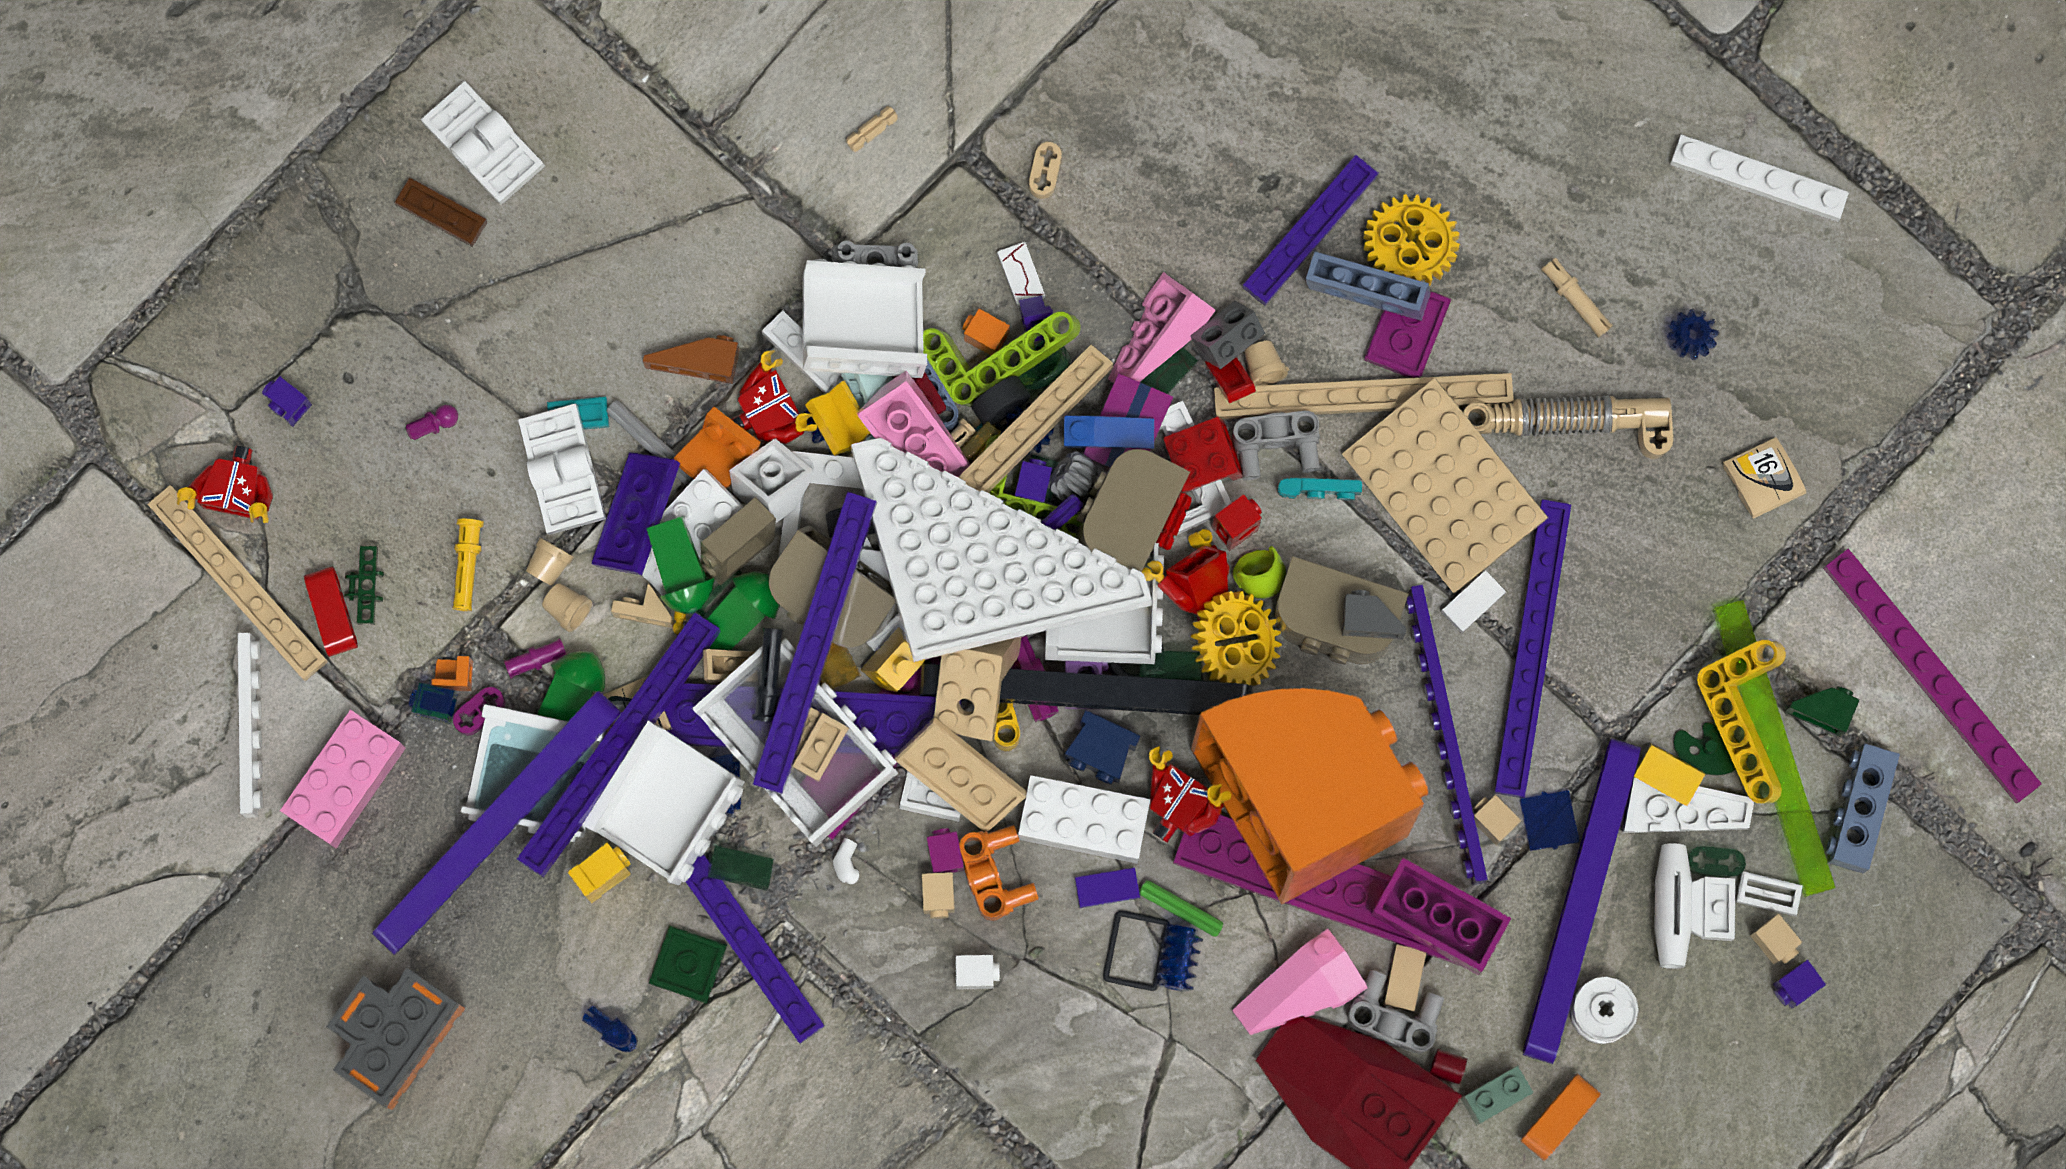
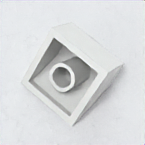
M776 438L729 470L733 494L745 504H748L756 497L776 518V523L795 510L815 474L811 467Z

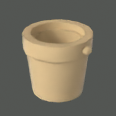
M1261 341L1245 349L1244 354L1250 374L1249 377L1255 386L1273 385L1282 381L1288 375L1289 368L1282 363L1271 341Z
M540 537L526 571L552 586L566 566L570 565L574 557Z
M559 583L547 593L542 607L560 623L562 628L572 632L587 617L592 607V601L585 595H580Z

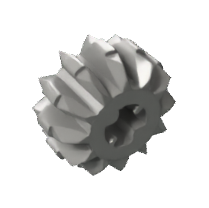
M1078 451L1069 453L1054 468L1055 471L1050 476L1048 488L1061 501H1065L1072 494L1080 499L1086 495L1089 488H1092L1091 485L1096 480L1098 467L1095 466L1090 458Z

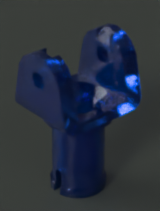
M595 1005L588 1008V1011L594 1015L593 1017L586 1013L583 1015L582 1021L602 1034L601 1040L607 1045L624 1053L632 1052L637 1047V1036L618 1017L614 1020L611 1019Z

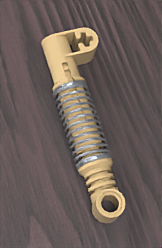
M1604 395L1602 400H1600L1599 396L1595 400H1593L1592 396L1589 397V400L1584 396L1582 401H1580V398L1577 396L1575 401H1573L1572 397L1569 398V401L1565 397L1560 401L1557 397L1555 402H1553V399L1550 397L1549 402H1546L1545 398L1540 402L1537 398L1534 406L1531 398L1529 399V405L1524 398L1515 399L1513 403H1508V407L1503 403L1500 407L1498 404H1493V408H1491V404L1475 402L1468 405L1463 411L1467 418L1473 412L1482 416L1483 424L1475 426L1480 434H1490L1492 430L1494 433H1499L1500 429L1502 433H1506L1508 429L1509 433L1522 437L1530 436L1531 433L1537 436L1538 432L1541 436L1545 433L1548 436L1551 433L1557 435L1558 432L1561 435L1565 432L1568 435L1571 432L1576 435L1578 431L1583 435L1585 431L1587 434H1590L1592 431L1594 434H1597L1598 431L1601 434L1615 433L1617 429L1638 428L1640 451L1649 459L1661 458L1673 445L1670 398L1616 399L1614 396ZM1664 427L1665 431H1660L1656 435V440L1662 441V444L1657 449L1654 443H1650V440L1655 436V431L1646 432V428Z

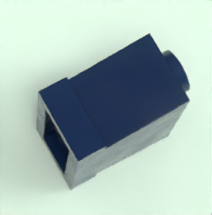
M1085 710L1080 721V726L1083 728L1065 752L1064 758L1069 760L1068 765L1076 770L1084 772L1086 768L1095 772V778L1106 784L1111 785L1113 781L1119 784L1129 749L1135 751L1141 736Z

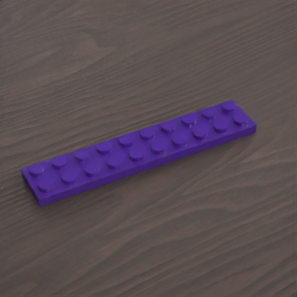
M684 683L665 709L672 727L668 732L690 746L727 748L703 719L692 709L718 685ZM739 686L724 700L765 745L773 722L752 720V714L755 713L757 695L754 694L756 687ZM833 691L837 695L833 701L840 708L846 705L857 717L853 723L858 729L861 730L866 727L877 740L873 743L875 748L880 753L885 749L892 757H895V754L934 718L936 697ZM814 698L811 708L831 717ZM845 734L835 754L865 755L847 734Z

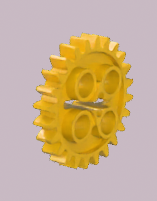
M1404 194L1401 203L1395 197H1392L1391 207L1384 202L1381 203V212L1374 210L1372 214L1373 220L1367 221L1366 228L1368 230L1364 232L1363 239L1367 240V242L1364 243L1363 249L1371 252L1368 253L1366 260H1376L1373 266L1375 269H1383V271L1418 281L1424 279L1430 286L1432 276L1441 280L1443 276L1442 270L1449 272L1452 266L1450 262L1456 261L1457 255L1454 252H1457L1460 247L1459 243L1454 242L1459 239L1460 233L1452 231L1456 227V221L1447 222L1450 212L1447 211L1441 214L1439 212L1441 203L1431 207V198L1429 197L1424 203L1420 202L1418 194H1416L1414 201H1409L1408 196ZM1415 218L1421 224L1418 226L1410 225L1407 219ZM1394 235L1398 241L1388 242L1384 236ZM1428 240L1436 241L1439 247L1431 248L1425 242ZM1422 255H1423L1425 258H1428L1429 260H1428V261L1424 260V259L1422 258ZM1412 257L1416 263L1406 264L1402 258Z
M1230 591L1213 596V601L1204 603L1206 610L1197 612L1201 621H1196L1192 624L1198 629V633L1191 634L1193 639L1198 640V644L1194 645L1192 650L1200 651V655L1195 661H1204L1205 665L1201 671L1203 673L1212 672L1210 681L1219 680V682L1240 683L1251 686L1261 684L1260 680L1269 678L1267 671L1276 668L1271 660L1280 658V655L1274 649L1282 646V643L1275 641V636L1281 634V631L1273 630L1272 626L1276 624V619L1269 620L1268 618L1271 609L1262 610L1263 600L1254 601L1253 594L1244 595L1243 591L1234 593ZM1252 634L1258 636L1257 640L1219 647L1215 645V642Z

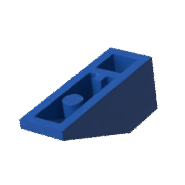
M1064 416V447L1154 449V419Z

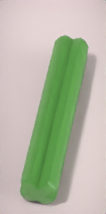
M1146 880L1139 892L1142 897L1213 937L1219 935L1223 928L1222 921L1149 880Z

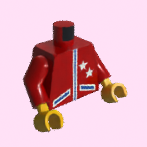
M769 350L761 355V362L749 374L739 391L740 397L737 401L742 413L731 420L746 431L752 429L759 441L765 440L769 443L776 438L780 443L788 444L803 435L804 431H815L817 425L810 424L807 426V420L813 414L799 413L777 371L772 372L771 368L781 366L783 360L782 358L776 359L773 363L771 355L775 350Z
M235 446L232 461L217 458L214 464L208 465L188 487L178 490L177 505H180L181 501L187 500V508L192 510L195 507V500L198 499L197 503L203 509L250 518L251 523H254V520H258L259 516H262L263 523H268V511L273 500V494L267 477L262 475L258 467L249 465L253 450L243 446Z
M1202 529L1189 535L1190 545L1197 550L1167 569L1166 577L1163 575V566L1159 561L1147 563L1151 570L1147 567L1142 570L1146 581L1155 579L1159 583L1157 586L1182 611L1196 614L1197 621H1201L1197 612L1206 610L1204 607L1205 602L1213 601V596L1228 592L1230 567L1227 562L1226 551L1219 550L1216 545H1211L1212 533L1207 529Z
M1160 746L1153 748L1149 753L1150 762L1153 764L1150 810L1162 819L1152 833L1168 843L1177 828L1188 836H1192L1216 825L1224 806L1223 802L1231 798V793L1225 791L1220 794L1222 784L1207 788L1173 765L1167 766L1165 763L1172 759V752L1167 750L1163 752L1161 757Z

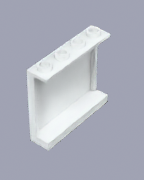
M824 259L807 260L803 271V370L899 376L907 371L913 378H922L927 366V354L923 352L922 281L925 269L916 268L911 265L894 267L882 263L866 265L857 264L853 261L839 263L828 262Z
M1155 543L1153 552L1150 553L1144 568L1147 567L1151 570L1147 563L1159 561L1164 570V555H1158V543ZM1155 579L1146 581L1152 598L1151 606L1046 630L1045 660L1155 664V653H1161L1162 635H1156V626H1162L1163 608H1157V599L1163 600V591L1157 586L1159 583Z
M648 721L582 825L607 838L667 878L668 882L680 885L681 882H686L694 870L692 865L697 857L702 856L707 851L710 845L709 838L714 830H719L727 818L725 813L731 803L735 804L743 793L741 787L745 781L659 725Z

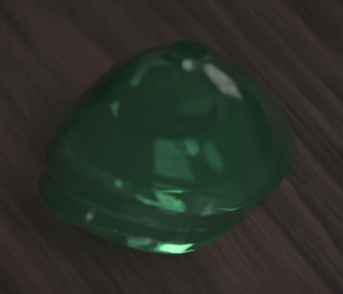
M1045 340L1034 346L1037 351L1044 347ZM1063 346L1018 378L1026 389L1033 390L1049 386L1071 365V355Z

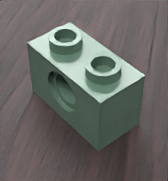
M1516 1066L1461 1098V1101L1477 1126L1534 1092L1520 1068Z

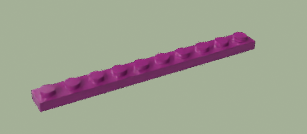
M1849 548L1823 568L2012 800L2017 804L2041 786L2042 783Z

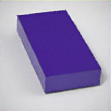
M1135 868L1075 877L1080 909L1140 899Z

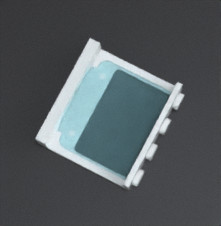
M484 704L482 717H485L467 805L462 806L461 809L462 813L469 814L468 820L476 821L568 721ZM607 730L520 821L519 825L528 826L527 832L535 834L606 736ZM581 825L571 839V842H575L576 837L585 836L586 827L584 825Z

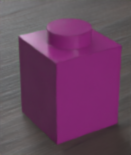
M950 828L932 831V836L927 837L933 873L964 871L957 831L950 832Z

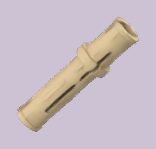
M1554 258L1552 262L1550 261L1542 268V271L1558 288L1557 293L1560 296L1564 295L1598 338L1613 326L1577 284L1579 282L1576 277L1572 278L1557 258Z

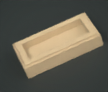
M1395 946L1383 1006L1411 1012L1415 1011L1426 953L1405 946Z

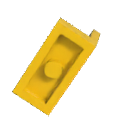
M845 381L840 382L829 393L812 398L805 404L809 413L813 414L812 418L834 456L851 450V444L863 442L871 435L857 415L861 408Z
M1650 743L1642 762L1634 774L1635 778L1685 806H1688L1705 776L1703 771Z

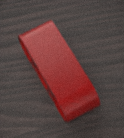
M331 566L304 575L305 585L328 657L358 648L355 632L335 568Z

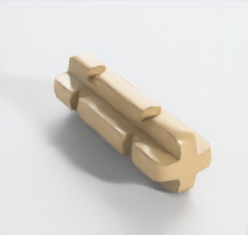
M890 106L880 111L879 116L875 115L858 128V133L853 132L846 138L847 145L854 152L864 147V142L869 143L886 129V125L891 126L897 121L898 116Z

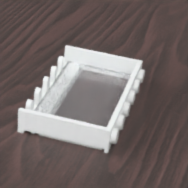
M786 638L781 642L778 687H780L782 692L794 658L793 655L796 652V649ZM763 646L692 708L727 746L730 752L743 764L753 778H755L773 723L752 720L757 695L754 694V689L759 685ZM825 682L821 686L818 684L811 708L848 727L849 729L819 781L791 768L783 794L765 789L815 847L893 776L898 774L893 768L897 763L885 749L880 753L875 748L873 743L877 741L876 738L866 727L861 730L858 729L853 723L857 717L846 705L840 708L833 701L837 695Z

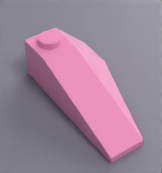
M1163 272L1146 295L1142 304L1145 307L1144 313L1140 321H1134L1131 328L1134 332L1129 345L1121 349L1108 379L1114 383L1118 373L1140 382L1192 340L1190 336L1209 321L1215 309Z
M907 371L881 387L857 412L858 417L875 439L882 438L890 442L892 447L904 453L907 451L927 461L929 466L941 472L946 471L959 477L971 465L924 393Z
M1326 929L1303 945L1232 1011L1247 1032L1252 1035L1284 1025L1287 1020L1303 1015L1305 1017L1315 1015L1314 1012L1331 1006L1332 1008L1343 1006L1368 987L1346 951L1329 929Z

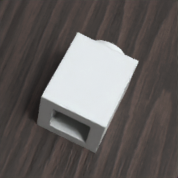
M993 955L956 956L957 989H993V981H999V962L993 963Z

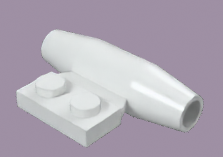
M1663 844L1660 851L1655 878L1654 931L1660 967L1672 969L1685 967L1691 932L1702 939L1733 941L1735 939V879L1704 877L1692 882L1687 848L1683 844Z

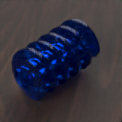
M1167 925L1166 930L1174 935L1164 937V942L1171 947L1162 949L1161 953L1169 959L1161 960L1159 966L1167 971L1157 974V978L1164 983L1157 984L1156 986L1176 991L1194 990V987L1188 984L1186 980L1196 978V974L1189 971V967L1198 966L1199 963L1191 959V955L1201 953L1193 944L1203 942V938L1195 934L1198 930L1194 928Z

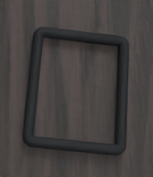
M1118 911L1114 918L1103 979L1109 983L1138 989L1157 990L1170 931V922L1166 919ZM1121 917L1164 925L1153 985L1109 976Z

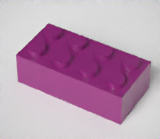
M1402 858L1371 913V916L1476 975L1483 972L1512 919L1405 858Z

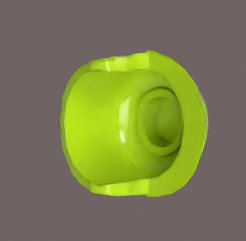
M1273 546L1269 547V551L1256 550L1245 554L1237 561L1233 569V578L1238 587L1242 588L1247 594H1253L1255 598L1259 599L1270 598L1279 593L1287 574L1286 567Z

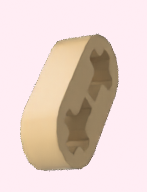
M1042 143L1035 152L1029 178V190L1038 199L1050 197L1056 187L1062 152L1055 143ZM1047 151H1052L1053 157L1056 159H1051L1049 167H1044V157L1041 155H1046ZM1042 174H1047L1046 184L1050 185V187L1045 186L1044 190H1038V185L1034 182H1040Z

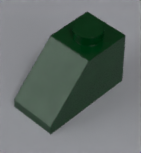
M1831 687L1792 702L1786 707L1784 713L1841 737L1847 732L1860 699L1853 697L1854 693L1846 688L1836 687L1835 689Z

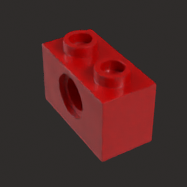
M1243 494L1214 516L1212 529L1227 549L1231 551L1259 530L1262 510L1254 499L1248 500Z

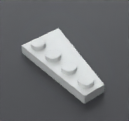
M1633 777L1622 833L1747 830L1750 827L1754 802L1746 796L1699 786L1688 806H1685Z

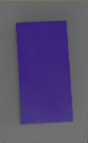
M629 452L591 563L598 568L643 575L652 548L647 528L661 522L680 466L678 461Z

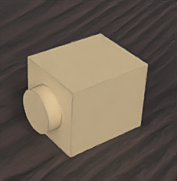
M1497 795L1490 800L1484 797L1472 809L1476 813L1474 815L1476 826L1496 846L1521 822Z
M953 872L922 874L924 914H930L931 919L948 918V913H955Z
M1780 914L1771 918L1750 935L1773 964L1780 960L1786 964L1799 953L1796 947L1803 943Z

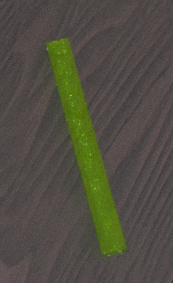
M1744 600L1713 609L1727 656L1757 642ZM1740 659L1736 665L1737 672L1742 675L1747 668L1744 659ZM1766 672L1737 686L1781 784V796L1774 804L1800 885H1803L1802 892L1805 898L1833 890L1836 887Z

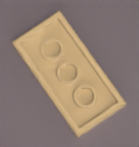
M935 717L895 754L894 760L983 832L990 831L1027 794L1025 789Z

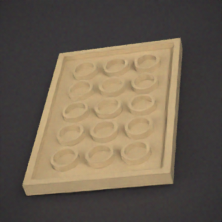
M1436 378L1432 379L1342 453L1344 458L1454 594L1548 519V516Z

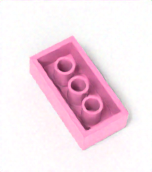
M350 710L280 811L336 849L406 748L399 741Z

